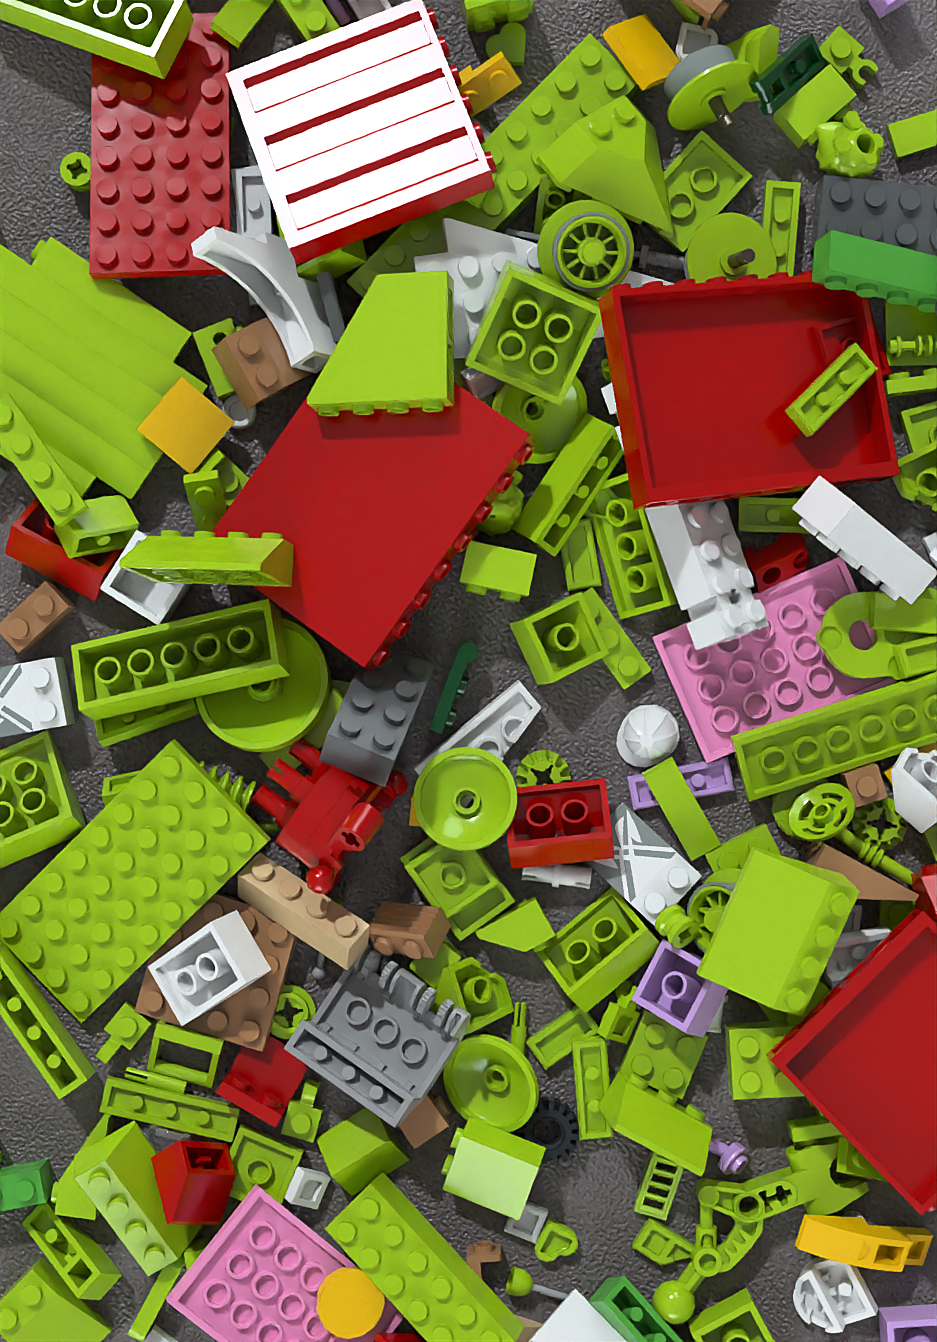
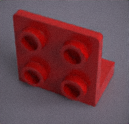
M270 1034L266 1049L263 1052L242 1046L216 1094L276 1128L309 1066L284 1049L287 1043Z

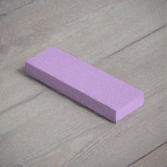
M727 756L709 763L701 761L678 766L695 798L735 791ZM642 773L627 776L633 810L659 806Z

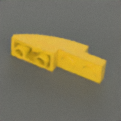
M500 51L473 70L469 65L459 72L462 85L457 88L460 95L467 93L474 114L469 115V118H472L522 84L503 52Z
M804 1214L795 1246L813 1255L848 1265L882 1271L902 1272L904 1265L923 1266L933 1235L926 1228L869 1225L862 1217Z

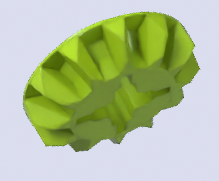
M549 750L534 751L528 754L518 766L516 773L517 786H536L538 778L531 771V768L543 772L550 765H553L549 775L553 783L570 782V770L566 761L557 753Z
M888 797L859 806L853 816L852 824L855 836L863 842L870 841L871 847L873 845L878 846L877 850H892L894 846L903 841V837L908 829L907 821L895 811L894 800ZM883 811L884 819L890 822V824H894V827L883 828L879 837L878 829L868 824L867 821L879 820Z
M287 984L283 986L276 1012L285 1008L287 998L291 1002L292 1008L303 1010L294 1014L292 1025H290L287 1015L275 1014L271 1033L279 1038L290 1039L302 1019L311 1021L316 1014V1006L311 994L307 993L300 986Z

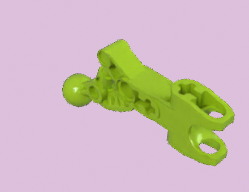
M830 1136L819 1138V1142L812 1145H800L799 1142L793 1144L785 1150L790 1166L742 1183L701 1178L695 1183L694 1191L700 1202V1224L696 1225V1241L690 1253L691 1262L677 1280L664 1281L660 1284L652 1297V1307L666 1323L671 1325L683 1324L692 1316L695 1309V1296L693 1293L705 1277L730 1270L745 1256L763 1231V1219L804 1204L807 1215L826 1216L843 1209L849 1203L869 1191L863 1177H852L842 1180L830 1177L831 1164L838 1157L839 1140L833 1139ZM777 1186L783 1187L780 1196L775 1195ZM759 1192H764L763 1195L767 1200L766 1202L763 1201V1199L759 1195ZM751 1196L755 1198L754 1204L750 1208H739V1203L744 1197ZM713 1209L730 1215L734 1219V1226L731 1232L720 1245H717V1226L713 1224Z

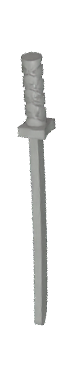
M505 229L506 235L538 242L540 235ZM642 245L641 252L634 251L633 259L639 260L638 268L645 269L646 264L684 270L685 256L648 251L649 246Z

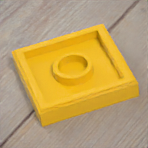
M646 14L609 26L602 34L607 44L642 91L665 82L668 74L680 62Z
M180 376L136 429L184 470L192 474L235 421Z

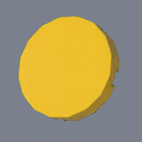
M356 1266L338 1268L329 1274L320 1285L316 1296L318 1298L316 1313L322 1325L336 1337L346 1339L363 1336L373 1329L381 1318L385 1305L384 1294L360 1267L356 1268Z

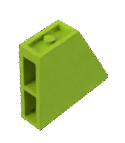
M448 271L377 274L308 394L307 405L318 412V415L328 417L338 416L339 411L353 410V414L357 415L374 414V409H387L389 413L402 414L409 412V408L422 407V410L425 412H440L444 410V406H454V280Z

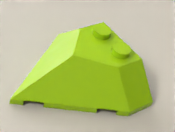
M625 95L577 120L537 157L536 161L557 187L567 192L574 189L591 197L590 200L605 203L618 211L622 217L638 224L645 221L660 228L659 233L666 237L672 238L674 235L655 127L636 104Z

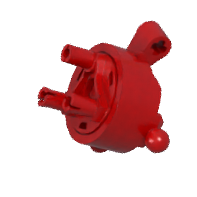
M302 737L292 745L288 754L312 770V776L306 775L304 777L284 762L281 757L274 765L283 773L280 774L271 767L266 774L267 777H270L290 792V798L293 800L287 802L267 787L266 784H263L251 801L275 818L274 822L282 827L281 833L275 842L310 868L302 879L307 883V887L316 894H324L328 897L342 879L340 869L343 867L342 862L346 857L345 851L347 853L362 851L383 825L384 820L380 812L383 808L387 809L395 797L401 796L406 792L408 781L402 772L392 770L385 787L340 770L333 765L330 766L320 762L321 751Z

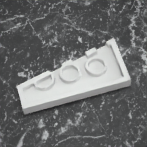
M517 680L414 766V770L420 775L423 768L437 755L459 747L482 749L502 761L506 752L513 743H516L539 712L541 706L521 682ZM464 798L461 806L466 808L472 798Z

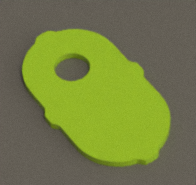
M925 588L917 598L937 600V590ZM879 589L878 591L852 593L836 600L826 611L821 628L816 633L817 645L824 651L829 662L838 671L853 678L889 677L893 681L904 680L900 679L892 646L930 637V635L873 629L875 634L873 645L868 650H859L851 643L849 630L856 621H864L869 624L870 594L875 592L886 593Z

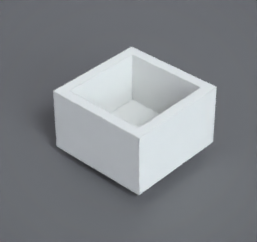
M136 530L100 589L157 625L168 623L192 584L157 583L119 567L120 559L149 536L144 532Z

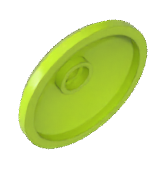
M576 375L561 406L504 381L498 388L492 404L494 410L524 429L535 440L533 444L534 452L526 462L530 464H540L555 460L587 413L588 407L584 387ZM532 402V409L526 412L527 405Z
M473 747L450 749L433 758L421 771L413 794L415 814L425 833L438 844L458 851L478 850L497 841L510 827L515 817L518 802L516 784L506 765L493 754ZM466 797L474 800L473 806L470 808H463L461 806L462 800Z
M485 1034L469 1036L461 1041L444 1067L443 1079L447 1095L458 1113L467 1121L471 1117L503 1131L511 1132L522 1127L536 1110L539 1099V1087L535 1072L527 1058L514 1045L502 1038Z

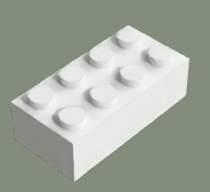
M820 475L792 508L803 517L799 521L801 526L814 536L820 531L816 537L819 541L835 553L841 548L842 550L837 554L855 569L862 565L859 572L877 586L882 581L883 584L879 588L895 601L901 596L908 603L912 604L937 575L935 568Z

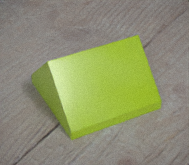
M366 1107L316 1137L331 1177L351 1196L366 1188L382 1172L387 1175L410 1160L388 1123Z

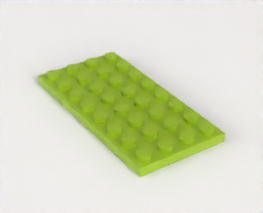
M174 739L0 912V937L5 945L82 1024L271 838Z

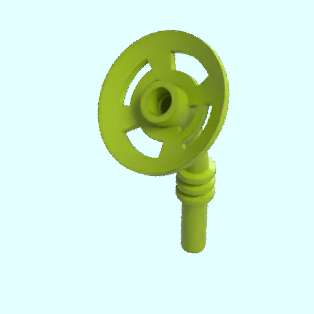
M836 783L820 784L806 790L793 803L789 812V825L797 837L810 842L823 841L835 837L858 854V859L864 858V863L868 864L871 862V867L875 868L878 866L907 885L912 886L911 873L914 872L884 855L883 849L877 850L878 846L876 845L871 847L870 841L863 842L846 829L855 812L854 797L846 787ZM835 795L843 799L839 802L833 798L823 799V796ZM812 803L814 807L808 815V820H800L804 809ZM847 811L844 820L839 824L842 813ZM808 830H809V831L812 832V833L820 834V835L808 834V833H806L805 831H808Z

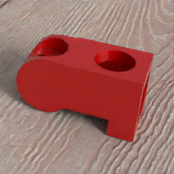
M797 533L784 534L775 543L758 551H754L751 546L742 550L747 566L753 576L754 588L758 593L793 577L795 574L803 571L809 563L805 539Z

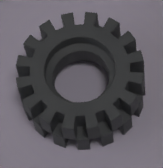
M542 1097V1100L538 1101L532 1117L522 1127L517 1129V1136L546 1148L541 1164H547V1161L552 1160L553 1164L559 1163V1159L562 1157L564 1159L568 1158L569 1152L575 1150L576 1141L579 1139L578 1123L574 1112L570 1110L568 1104L560 1103V1099L555 1097L553 1100H548V1097ZM552 1118L560 1124L561 1133L555 1141L546 1143L536 1137L534 1129L541 1119Z

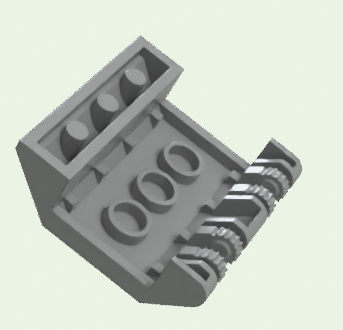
M368 944V947L351 967L343 971L312 1020L302 1019L284 1049L388 1124L397 1128L428 1094L461 1043L471 1014L459 1006L453 1010L454 1002L446 999L440 1005L436 1015L431 1009L437 991L432 987L426 990V983L404 968L398 970L399 966L394 961H390L384 967L381 976L378 975L376 972L382 954L376 949L371 951L372 947Z

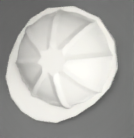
M640 705L628 713L618 731L616 744L619 754L626 762L636 767H649L658 764L676 749L680 738L678 722L662 706Z

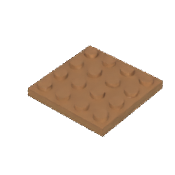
M216 892L149 958L134 1012L263 1052L267 1046L297 936L247 902ZM237 910L272 970L194 1020L181 1026L148 966L210 922Z

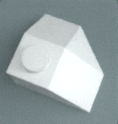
M905 748L891 770L895 811L920 833H923L937 822V750H932L930 753H919L917 748Z

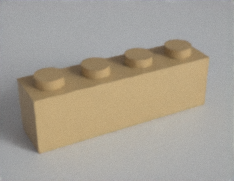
M261 852L238 874L239 898L344 969L348 970L368 947L370 930L368 923L324 894L312 892L307 887L306 882Z

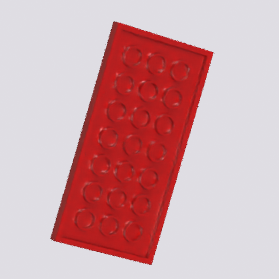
M219 12L192 13L195 21L165 79L92 53L89 274L92 279L228 275L213 264L193 256L191 243L213 226L231 232V87L226 73L231 72V43L210 28L211 22Z

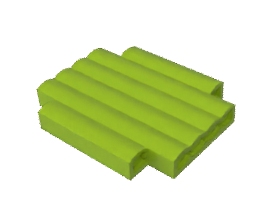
M50 237L47 242L44 240L39 241L30 256L34 259L32 265L0 244V398L6 393L12 396L83 499L96 479L99 478L130 500H133L164 454L162 450L136 428L180 376L202 394L208 388V385L175 364V361L193 334L114 279H92L89 274V262L53 237ZM0 444V455L12 462Z

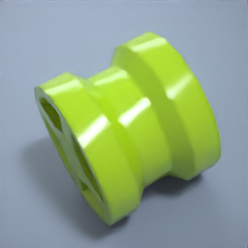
M82 152L67 154L60 164L62 178L77 192L90 191L91 159Z
M674 904L665 908L659 914L655 922V929L660 935L667 936L668 942L674 948L679 949L693 941L699 931V924L694 918L687 917L685 910L680 905Z

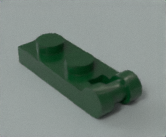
M813 33L801 36L762 74L749 81L752 92L757 93L761 101L759 107L763 115L771 114L781 108L826 65Z
M464 642L459 646L429 730L442 734L444 727L451 729L458 711L452 708L456 695L463 697L469 681L468 677L463 676L468 662L475 660L478 656V648L474 643Z

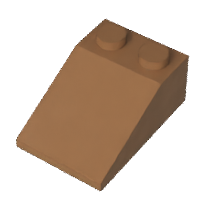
M268 317L225 337L212 349L214 356L246 410L257 406L315 374L291 367L282 340Z
M821 841L812 842L802 862L843 874L860 891L857 899L916 901L919 896L903 885Z

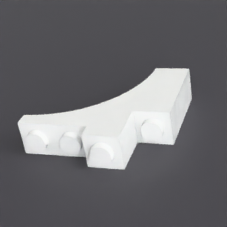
M213 226L191 243L193 256L205 260L227 273L257 301L278 332L286 349L291 367L312 373H317L324 368L336 344L331 334L319 284L298 277L295 260L288 248L286 239L267 232L258 235L255 239H251L250 237Z

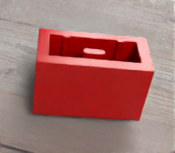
M179 1140L151 1157L167 1224L217 1225L221 1222L236 1177L227 1143Z

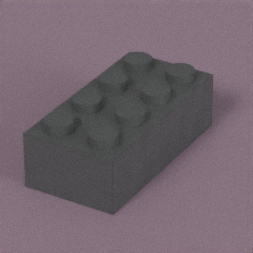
M824 175L817 184L810 253H814V244L818 239L829 231L835 230L937 256V186Z
M389 647L391 653L381 667H375L371 671L359 665L327 733L319 758L320 762L330 766L333 765L340 770L385 787L435 667L431 663Z

